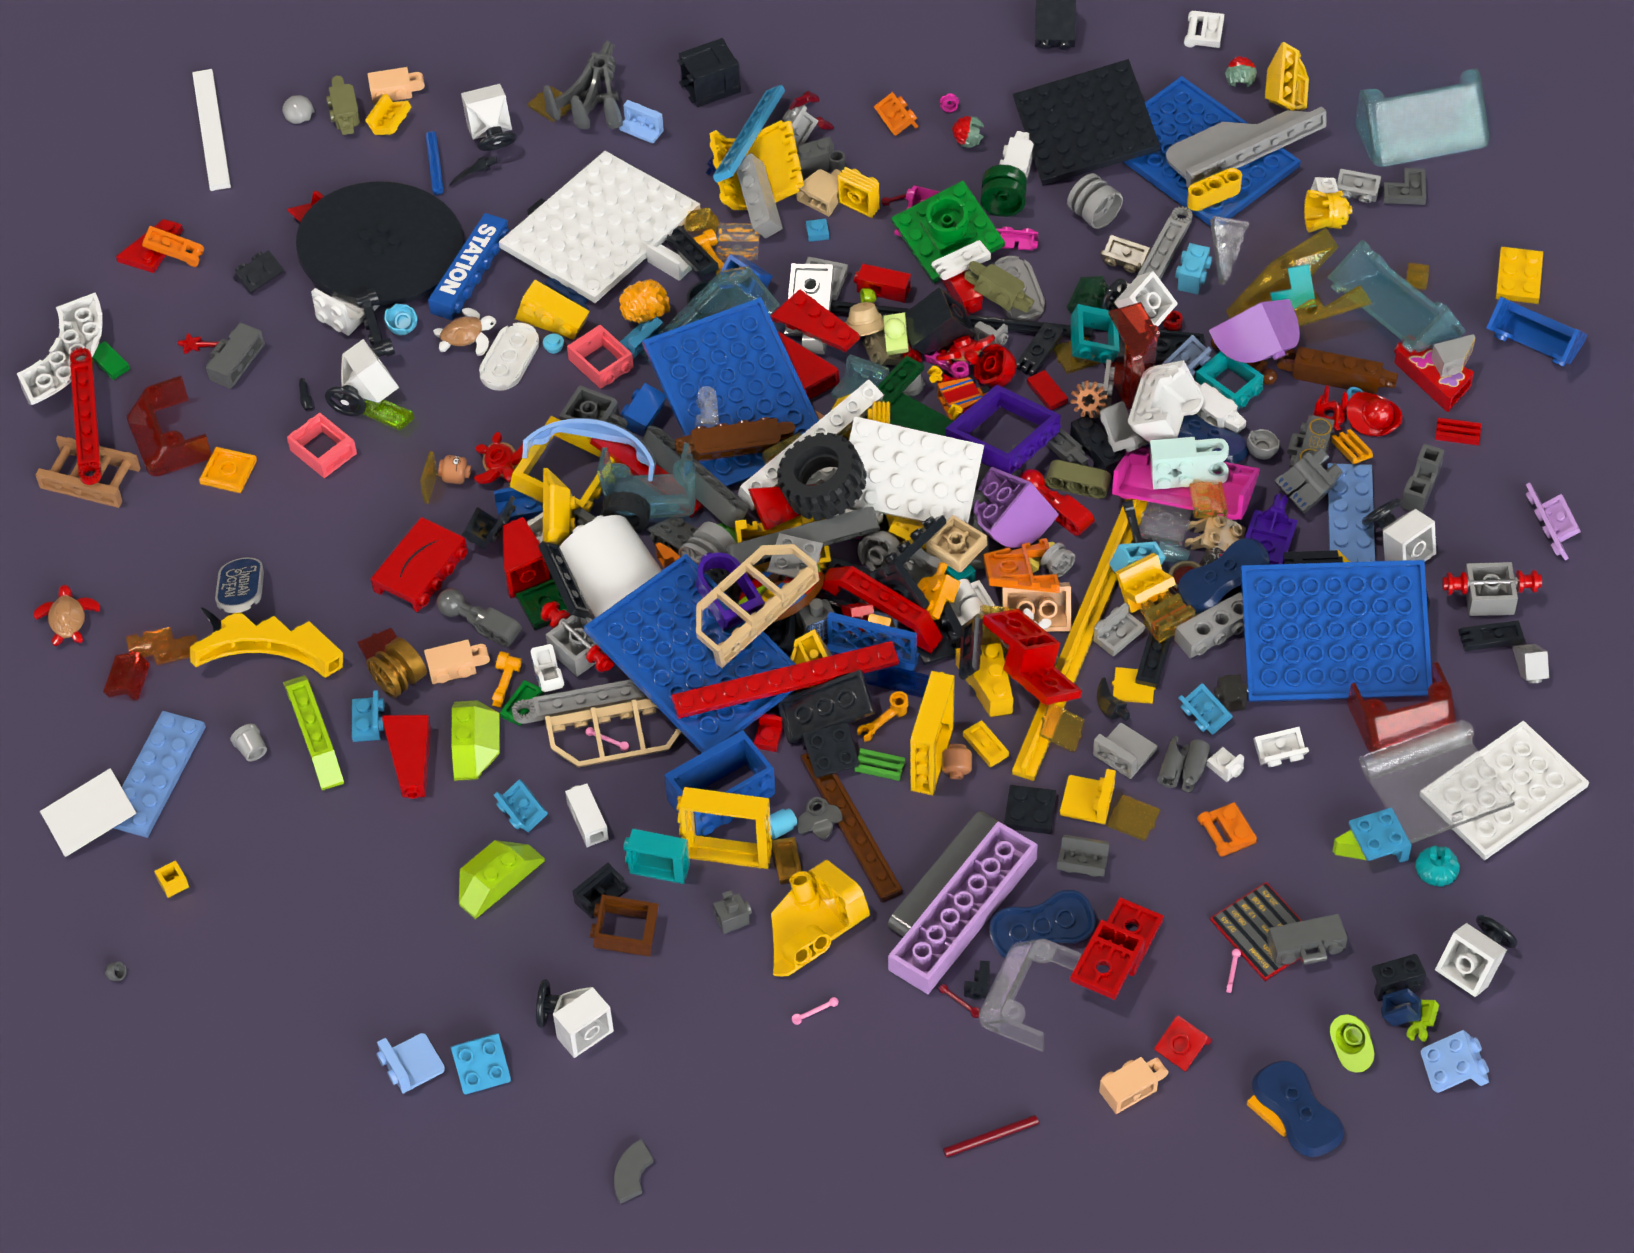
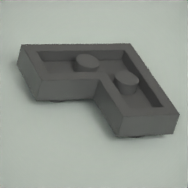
M1404 168V183L1384 182L1383 202L1425 205V169Z

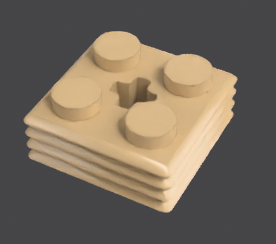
M952 515L946 521V524L926 542V552L936 556L940 561L957 572H962L987 546V535Z

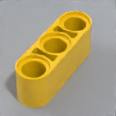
M1229 168L1190 185L1187 197L1188 208L1193 211H1200L1239 194L1242 181L1241 171L1236 168Z

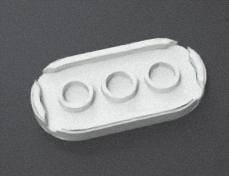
M513 323V326L508 327L507 325L499 331L479 368L480 379L486 387L501 391L510 389L519 383L539 347V337L533 326L526 323Z

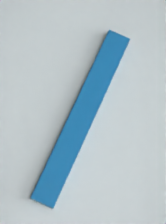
M782 85L765 91L714 173L713 178L716 183L734 175L784 94L785 89Z

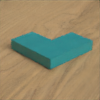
M1309 264L1288 267L1291 288L1270 292L1271 301L1290 299L1294 310L1316 306Z

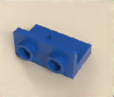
M503 488L494 491L498 515L510 497L513 496L515 498L512 505L516 507L507 523L522 517L524 519L535 518L543 512L540 501L513 488Z

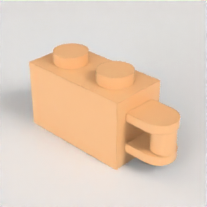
M407 67L368 73L373 104H377L383 94H388L392 101L412 98V91H419L425 87L423 74L420 72L408 73Z
M469 640L424 650L432 684L445 683L449 680L466 678L477 674L475 667L487 664L490 661L486 645L470 646Z
M1140 1057L1135 1061L1130 1060L1126 1062L1121 1069L1115 1072L1111 1071L1105 1074L1100 1080L1099 1092L1115 1114H1118L1156 1092L1158 1081L1166 1077L1169 1071L1159 1058H1154L1146 1063Z

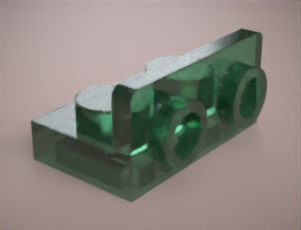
M1103 276L1080 278L1067 305L1069 313H1073L1077 304L1101 309L1102 300L1109 288Z

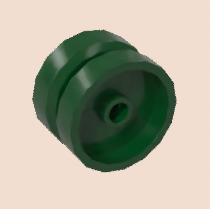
M1001 164L987 169L982 176L981 205L983 209L992 215L1000 217L1013 216L1021 212L1025 207L1027 177L1024 172L1017 167Z

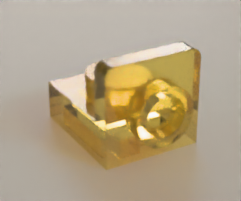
M710 207L688 211L684 228L687 232L713 229L716 233L719 220Z
M1408 263L1405 287L1426 290L1429 265Z

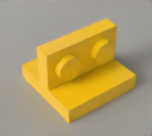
M1155 553L1115 572L1124 601L1129 605L1130 613L1169 595V588L1176 585L1173 576L1162 570L1159 557Z

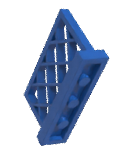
M829 612L827 616V648L832 655L894 641L898 645L894 646L899 663L898 665L883 669L913 676L919 661L917 633ZM836 622H839L844 626L840 627ZM857 627L863 628L865 631L862 632ZM850 630L855 635L851 636L846 631ZM880 633H884L887 636L883 637ZM868 636L874 637L876 641H872ZM901 638L908 639L911 641L906 643Z

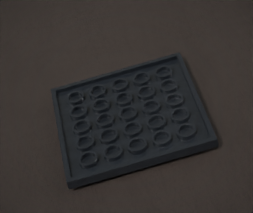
M1129 59L1013 94L1024 132L1029 133V140L1034 144L1032 155L1042 186L1161 151Z

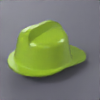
M1349 1014L1340 1015L1335 1018L1330 1027V1036L1341 1064L1347 1070L1355 1073L1367 1070L1373 1063L1375 1055L1368 1026L1356 1016Z

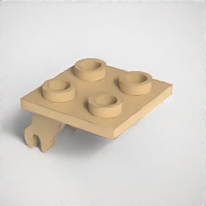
M1207 513L1205 518L1189 523V530L1195 527V533L1204 531V533L1196 538L1186 539L1185 547L1191 544L1190 550L1206 547L1213 551V547H1216L1214 549L1215 553H1224L1220 549L1226 551L1232 543L1244 539L1246 528L1225 516Z

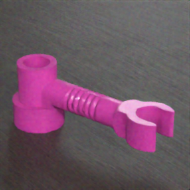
M938 351L932 352V356L924 355L927 363L937 364L954 378H968L969 367L966 362L957 361L952 365L946 360L937 361L936 356L940 355Z

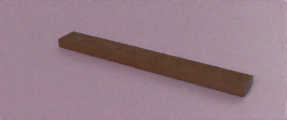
M808 753L801 755V761L821 797L829 805H835L841 810L842 820L836 822L880 902H885L903 894V889L838 775L834 773L815 778Z

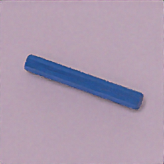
M432 131L427 132L425 136L432 191L434 195L442 194L444 190L436 132Z

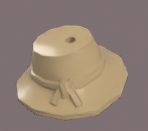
M871 302L858 303L850 307L848 320L844 322L858 332L860 336L870 335L884 329V318L878 312L875 304Z

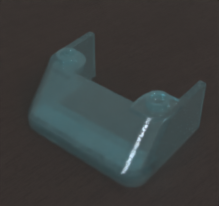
M684 443L681 460L674 464L673 474L654 475L652 481H648V475L632 476L630 468L625 464H612L607 447L602 448L597 473L605 498L609 494L621 491L639 494L650 504V518L685 517L694 513L696 505L695 466L689 443ZM616 511L621 515H635L634 513L628 511Z

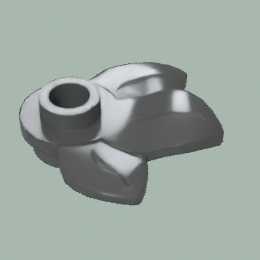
M813 797L807 803L806 812L800 815L798 819V832L802 835L813 831L818 838L826 839L832 833V823L842 820V812L837 806L829 805L824 798Z

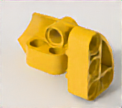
M824 860L816 865L808 873L800 871L793 874L789 879L791 891L771 913L774 943V976L791 975L827 951L832 940L870 916L861 887L828 860Z

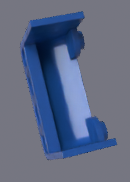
M1500 297L1486 327L1495 332L1494 337L1503 341L1510 338L1553 357L1552 362L1563 367L1566 363L1571 364L1588 336L1578 329L1571 328L1503 297Z

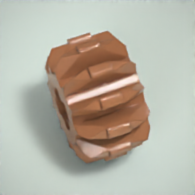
M1088 380L1084 382L1085 388L1081 384H1077L1076 387L1079 392L1073 390L1071 393L1077 397L1070 401L1071 404L1078 403L1074 411L1077 412L1081 408L1083 410L1081 412L1082 417L1085 416L1086 411L1089 412L1090 418L1094 417V411L1100 415V407L1106 408L1107 406L1101 400L1107 399L1108 395H1100L1105 388L1102 386L1097 390L1098 382L1094 381L1092 387H1090ZM1089 394H1091L1093 396L1092 399H1095V402L1091 401L1090 404H1087L1085 402L1086 399H1084V397H1087Z

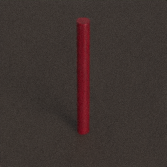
M1036 1115L945 1147L943 1148L944 1155L947 1158L1039 1124Z

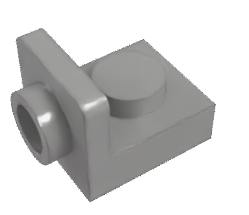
M981 321L974 326L976 333L974 340L976 341L994 334L995 340L987 346L991 344L1003 346L1008 340V326L1005 324L997 331Z

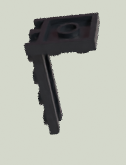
M943 515L936 518L933 516L927 518L922 522V528L913 531L909 535L910 539L900 543L896 547L898 551L884 558L885 563L880 568L869 573L868 576L925 609L930 603L903 564L946 524V518Z

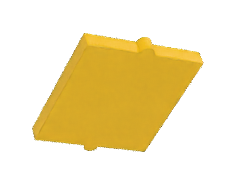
M1116 667L1115 680L1112 681V686L1114 687L1113 696L1122 701L1153 704V695L1156 688L1135 683L1138 669Z

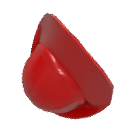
M1357 392L1348 401V420L1352 427L1361 434L1378 437L1387 435L1402 423L1401 409L1384 397L1367 392Z

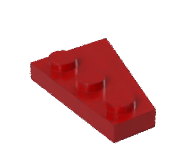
M163 219L154 226L157 229L177 236L183 231L182 224ZM145 233L118 254L116 259L119 263L154 273L166 255L142 246L146 236Z
M780 487L748 489L764 530L771 529L800 516L789 506Z

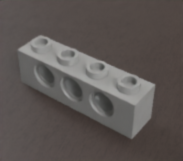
M1242 591L1175 628L1174 640L1190 659L1196 655L1204 654L1209 648L1220 645L1227 638L1244 631Z

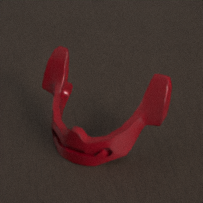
M807 91L803 96L795 98L789 109L792 110L795 107L803 106L808 102H819V97ZM822 117L815 118L818 120L816 125L825 130L834 128L831 123Z

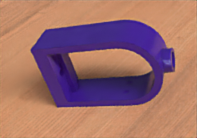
M711 552L701 557L696 576V588L702 599L712 591L703 574L713 568L725 569L732 573L741 565L735 557L726 553ZM745 572L737 580V583L749 601L739 606L751 615L754 612H758L765 602ZM715 599L708 606L722 631L745 622L731 609L724 611L718 599Z

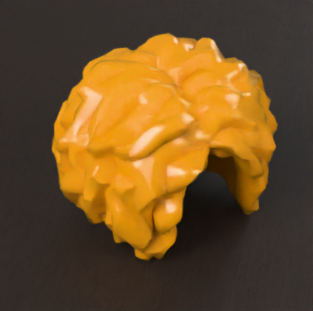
M652 279L642 282L638 281L636 284L629 285L624 289L619 298L622 316L630 322L634 321L641 324L670 312L669 297L665 288Z

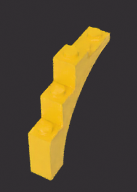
M242 612L228 615L221 620V629L219 631L213 632L210 636L194 643L190 647V662L195 667L228 655L267 653L299 661L314 669L324 678L343 668V652L310 621L290 631L275 616L262 621L256 626Z

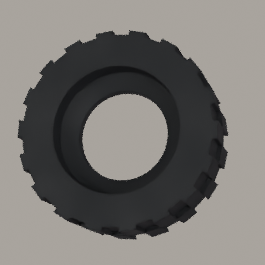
M625 491L614 492L604 498L601 515L604 517L609 515L623 516L629 521L636 533H641L649 525L651 507L649 502L639 494ZM616 511H628L634 513L635 515H621Z

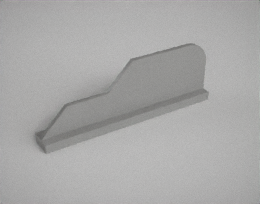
M1322 106L1311 112L1287 110L1259 124L1221 122L1173 144L1166 152V160L1171 167L1186 179V186L1189 188L1193 183L1229 168L1237 169L1325 128L1326 110Z

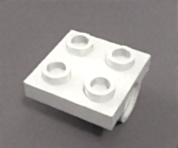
M967 579L958 580L961 583L954 603H950L961 626L975 616L983 619V616L986 614L999 612L980 580L970 583Z

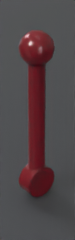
M907 193L892 198L884 197L881 200L882 205L888 206L890 202L906 198Z
M946 984L939 986L940 993H946L968 1009L972 1017L978 1018L980 1016L981 1010L978 1007L973 1008L951 992Z

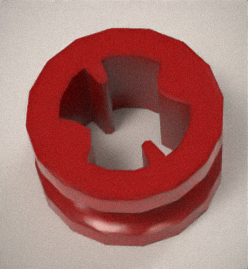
M1171 311L1163 321L1164 328L1168 331L1180 330L1183 321L1182 314L1178 311Z

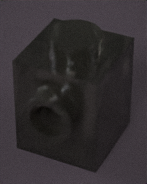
M1241 674L1219 677L1217 687H1214V696L1228 712L1246 709L1249 691L1247 683L1242 681Z

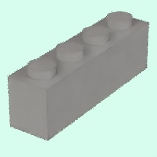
M750 153L744 157L736 171L752 227L764 238H768L782 230L783 227L765 165L760 159Z

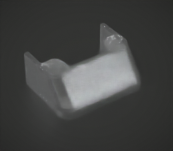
M1047 939L1023 941L1013 944L979 1012L981 1025L990 1031L1043 1052L1045 1048L1044 1032L1022 1024L1025 1018V1009L1021 1003L1014 1001L1015 996L1032 961L1038 963L1051 961L1074 971L1081 958V953Z

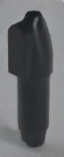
M301 378L299 380L300 401L304 410L307 411L313 409L312 397L309 396L305 378Z

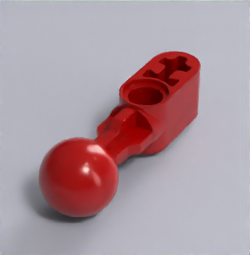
M1027 469L1019 475V478L1031 482L1059 514L1055 521L1074 536H1079L1095 522L1093 514L1068 494L1063 496L1057 491L1048 489L1045 486L1044 476L1038 470Z

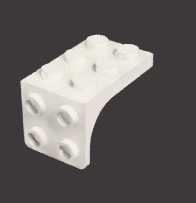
M316 288L311 291L316 318L322 323L329 324L338 332L349 336L363 322V318L366 317L364 308H359L358 303L349 302L335 296L330 297ZM379 305L373 306L374 311L379 307Z

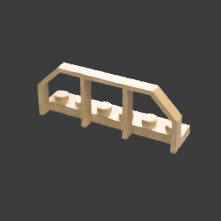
M795 544L762 545L697 603L696 635L703 644L713 651L717 665L723 668L819 581L817 562ZM794 554L808 567L801 569L790 583L784 584L781 589L753 567L764 555ZM745 572L752 575L775 595L769 598L758 612H754L751 615L723 593ZM717 598L746 622L741 627H737L725 642H721L718 645L702 632L703 610Z
M635 699L627 703L596 709L592 707L590 710L553 717L545 716L551 750L578 768L669 751L681 731L677 728L666 745L645 748L639 713L651 715L656 713V709H659L650 699L638 701ZM620 717V720L634 717L641 750L604 756L598 724L611 722L610 718ZM588 722H593L600 758L578 761L555 745L553 733L565 731L567 726L574 725L575 728H582L588 726Z

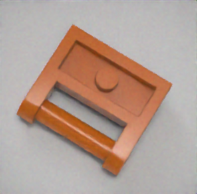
M1235 802L1211 812H1203L1197 817L1200 825L1204 826L1217 847L1216 851L1221 857L1257 842V837ZM1213 822H1218L1229 843L1223 840Z

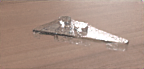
M1214 216L1210 220L1219 284L1224 285L1232 272V264L1236 261L1240 244L1244 240L1243 235L1249 226V222Z

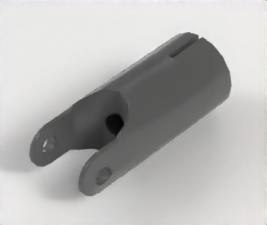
M1178 736L1171 738L1157 778L1158 783L1167 788H1175L1177 786L1189 745L1186 744L1181 748L1180 752L1178 751L1176 745Z
M1192 740L1190 742L1183 765L1182 790L1184 792H1192L1195 783L1204 772L1210 745L1203 740Z

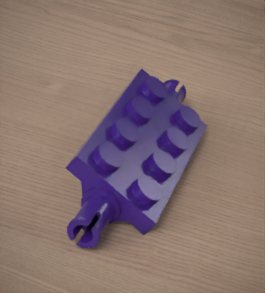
M1281 493L1275 495L1272 506L1266 511L1254 510L1245 538L1256 539L1263 544L1269 554V565L1283 563V552L1289 551L1298 520L1290 519L1286 515L1285 507L1288 503V497L1283 494L1282 500H1280Z

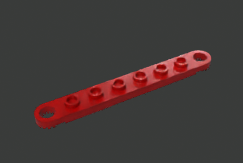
M80 347V349L76 348L70 354L78 474L82 483L93 485L99 482L102 477L93 358L89 349H82ZM80 356H86V358H85L84 360H82V362H81V360H80V361H78V360L76 361V359H77L78 357H80ZM89 471L95 472V474H93V476L91 475V477L85 476V474Z

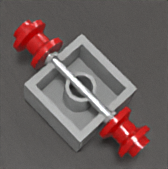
M1512 562L1466 564L1465 572H1461L1460 577H1453L1451 572H1447L1446 577H1442V589L1447 592V595H1452L1454 590H1460L1462 595H1466L1469 616L1514 615L1518 601L1517 592L1522 593L1524 588H1531L1532 592L1535 593L1538 591V588L1542 587V576L1537 573V570H1532L1530 575H1524L1521 570H1517L1516 577H1514Z
M556 601L548 602L543 606L541 618L544 621H551L550 626L552 628L546 634L547 645H553L555 657L576 677L594 664H596V669L599 672L608 671L614 666L615 663L583 631L584 626L592 621L589 616L587 618L570 616L566 610L560 611V604Z

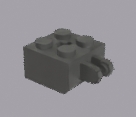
M580 385L559 415L560 420L592 418L608 421L623 428H626L628 425L626 419L619 415L618 401L615 398Z

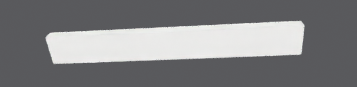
M208 69L192 72L210 190L231 188L213 71Z

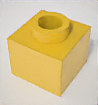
M176 860L154 871L157 881L167 898L189 888L187 879Z

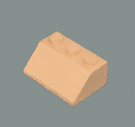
M1059 583L1060 593L1002 587V612L1020 609L1023 612L1024 609L1028 608L1033 613V619H1036L1038 622L1042 619L1051 620V625L1045 629L1046 632L1070 631V583Z

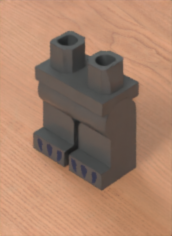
M1322 448L1312 454L1308 452L1292 468L1275 479L1276 485L1304 515L1336 486V481L1343 474V471L1335 463L1327 470L1321 466L1329 459V456Z

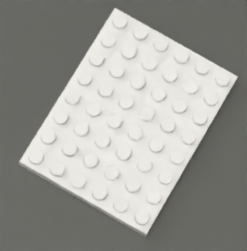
M604 151L499 241V248L596 303L647 258L646 246L649 243L658 247L665 242L667 235L671 236L676 227L684 225L700 210V203Z

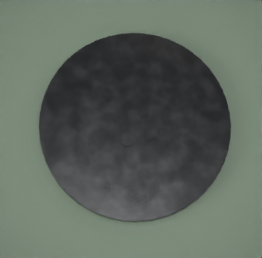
M376 181L358 183L343 187L324 196L306 212L296 234V249L299 263L306 275L317 286L335 297L357 303L355 296L375 288L380 300L379 306L406 303L432 293L463 247V233L460 223L452 210L444 202L422 189L395 182Z

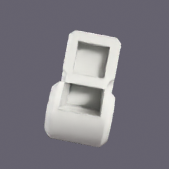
M548 644L532 648L531 658L541 691L548 692L563 688V676L561 669L557 666L553 645Z

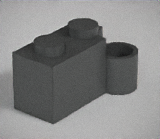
M830 137L796 146L801 166L800 171L803 177L812 175L820 169L824 171L830 170L831 172L835 169L841 172L844 170L845 154L840 150H834V144Z

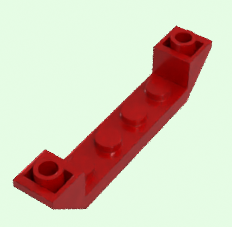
M853 566L830 568L824 574L823 589L837 596L844 588L872 604L882 612L917 633V646L927 652L932 653L942 641L943 636L927 610Z

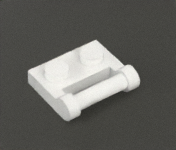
M1191 11L1188 15L1189 27L1184 39L1185 46L1194 47L1199 45L1220 48L1225 14ZM1199 21L1203 22L1201 36L1195 35Z

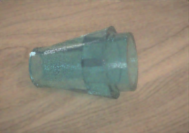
M1160 540L1158 546L1166 557L1164 561H1188L1190 550H1186L1168 540Z

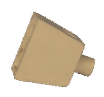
M820 169L804 180V186L799 188L797 201L829 217L839 203L837 175H840L841 171L835 169L830 174Z

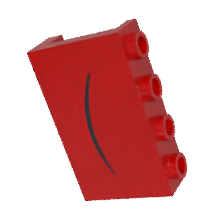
M421 517L371 577L373 592L379 595L384 591L392 593L410 602L413 605V610L419 612L422 607L428 604L433 593L441 588L446 577L453 573L458 562L466 557L468 549L465 537Z

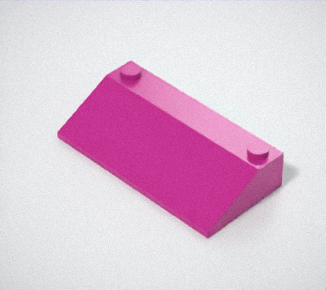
M1141 446L1138 449L1126 452L1114 470L1112 494L1118 495L1123 499L1133 498L1225 516L1230 520H1241L1248 508L1260 468L1224 462L1229 470V477L1224 483L1153 490L1150 447ZM1219 471L1213 472L1215 474H1221V472Z

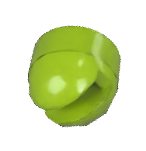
M868 288L861 289V303H874L877 298L874 290Z

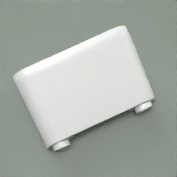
M1184 360L1153 366L1142 374L1128 423L1135 433L1149 443L1150 440L1178 438L1184 416L1194 415L1202 407L1204 397Z

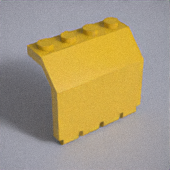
M780 120L762 129L745 155L747 156L752 153L764 163L775 203L799 192V188L804 186L791 121L783 122ZM715 130L709 134L711 140L710 148L714 155L713 164L717 170L736 138H726ZM737 171L732 177L717 182L721 192L719 197L724 205H727L732 210H747Z

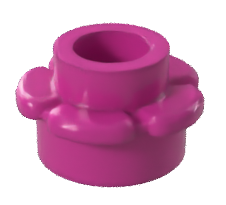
M948 93L940 98V107L945 112L952 113L958 108L959 99L954 94Z

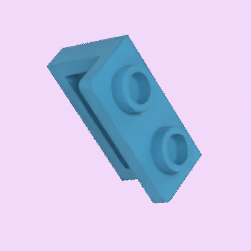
M1203 683L1186 698L1183 695L1178 697L1183 703L1180 707L1188 716L1193 714L1197 718L1194 723L1203 732L1207 729L1213 735L1233 717Z
M520 779L503 795L499 792L494 794L498 800L496 805L502 812L509 814L511 817L509 822L517 830L522 828L529 832L548 814L528 786Z

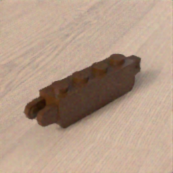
M1298 346V350L1290 349L1286 351V355L1277 361L1278 368L1293 372L1292 376L1296 380L1347 390L1350 387H1357L1363 392L1371 394L1377 393L1379 387L1395 388L1398 379V373L1384 369V363L1300 346Z
M763 417L758 421L752 422L742 420L737 422V424L731 425L720 423L715 427L709 428L699 426L691 430L690 435L675 439L676 453L693 454V458L700 462L776 451L780 441L793 438L796 426L789 421L778 423L777 418L771 419L770 417Z

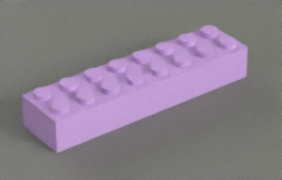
M998 821L888 955V970L926 994H929L1037 860V844Z

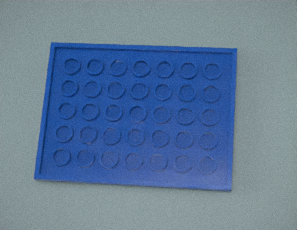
M1181 76L1145 102L1161 151L1127 160L1123 163L1176 202L1188 208L1186 179L1171 167L1166 160V152L1169 147L1221 122L1249 123ZM1284 148L1271 152L1237 168L1242 173L1241 191L1239 194L1203 210L1193 211L1190 209V211L1216 230L1299 168L1301 160Z
M761 297L642 341V345L684 436L690 435L691 430L699 426L709 428L715 427L720 423L731 425L737 424V422L742 420H749V422L758 421L763 417L777 418L778 423L789 421L796 426L793 438L780 441L776 451L699 462L727 488L746 482L763 468L769 460L775 458L819 421ZM697 398H698V401H699L700 404H701V407H699L700 405L697 404V401H696Z
M685 554L586 624L583 631L703 753L745 729L794 691L680 719L677 718L673 706L672 694L795 665V663L763 631L723 668L717 665L713 651L703 644L696 635V605L702 600L696 588V576L699 566ZM704 573L703 576L711 590H713L717 584ZM718 599L724 611L730 609L721 600ZM707 607L703 610L702 632L717 645L725 642L737 627H741L746 623L743 622L722 631L709 608Z
M1424 560L1242 565L1240 567L1248 702L1430 697L1433 695Z

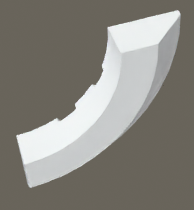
M96 292L56 307L59 316L60 333L49 350L50 354L43 361L39 360L29 368L17 373L21 388L30 405L45 400L71 382L70 354L71 352L73 353V350H76V348L80 349V347L82 349H89L93 357L100 341L103 325L101 306ZM80 356L76 359V361L81 360L82 362V360H84L86 356Z

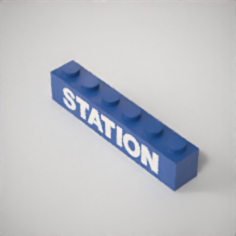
M484 213L428 299L430 314L453 321L456 315L461 313L463 304L471 297L474 287L480 283L485 270L490 268L494 256L499 254V241L510 232L506 219Z

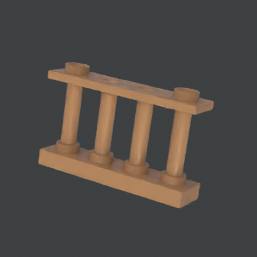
M57 436L56 441L60 454L51 470L38 469L35 475L39 487L119 508L123 501L118 487L128 469L137 472L141 469L137 455L100 446L102 475L108 465L117 466L119 469L110 485L98 482L93 485H86L79 478L78 463H76L70 475L59 473L69 455L77 456L76 440L70 437Z

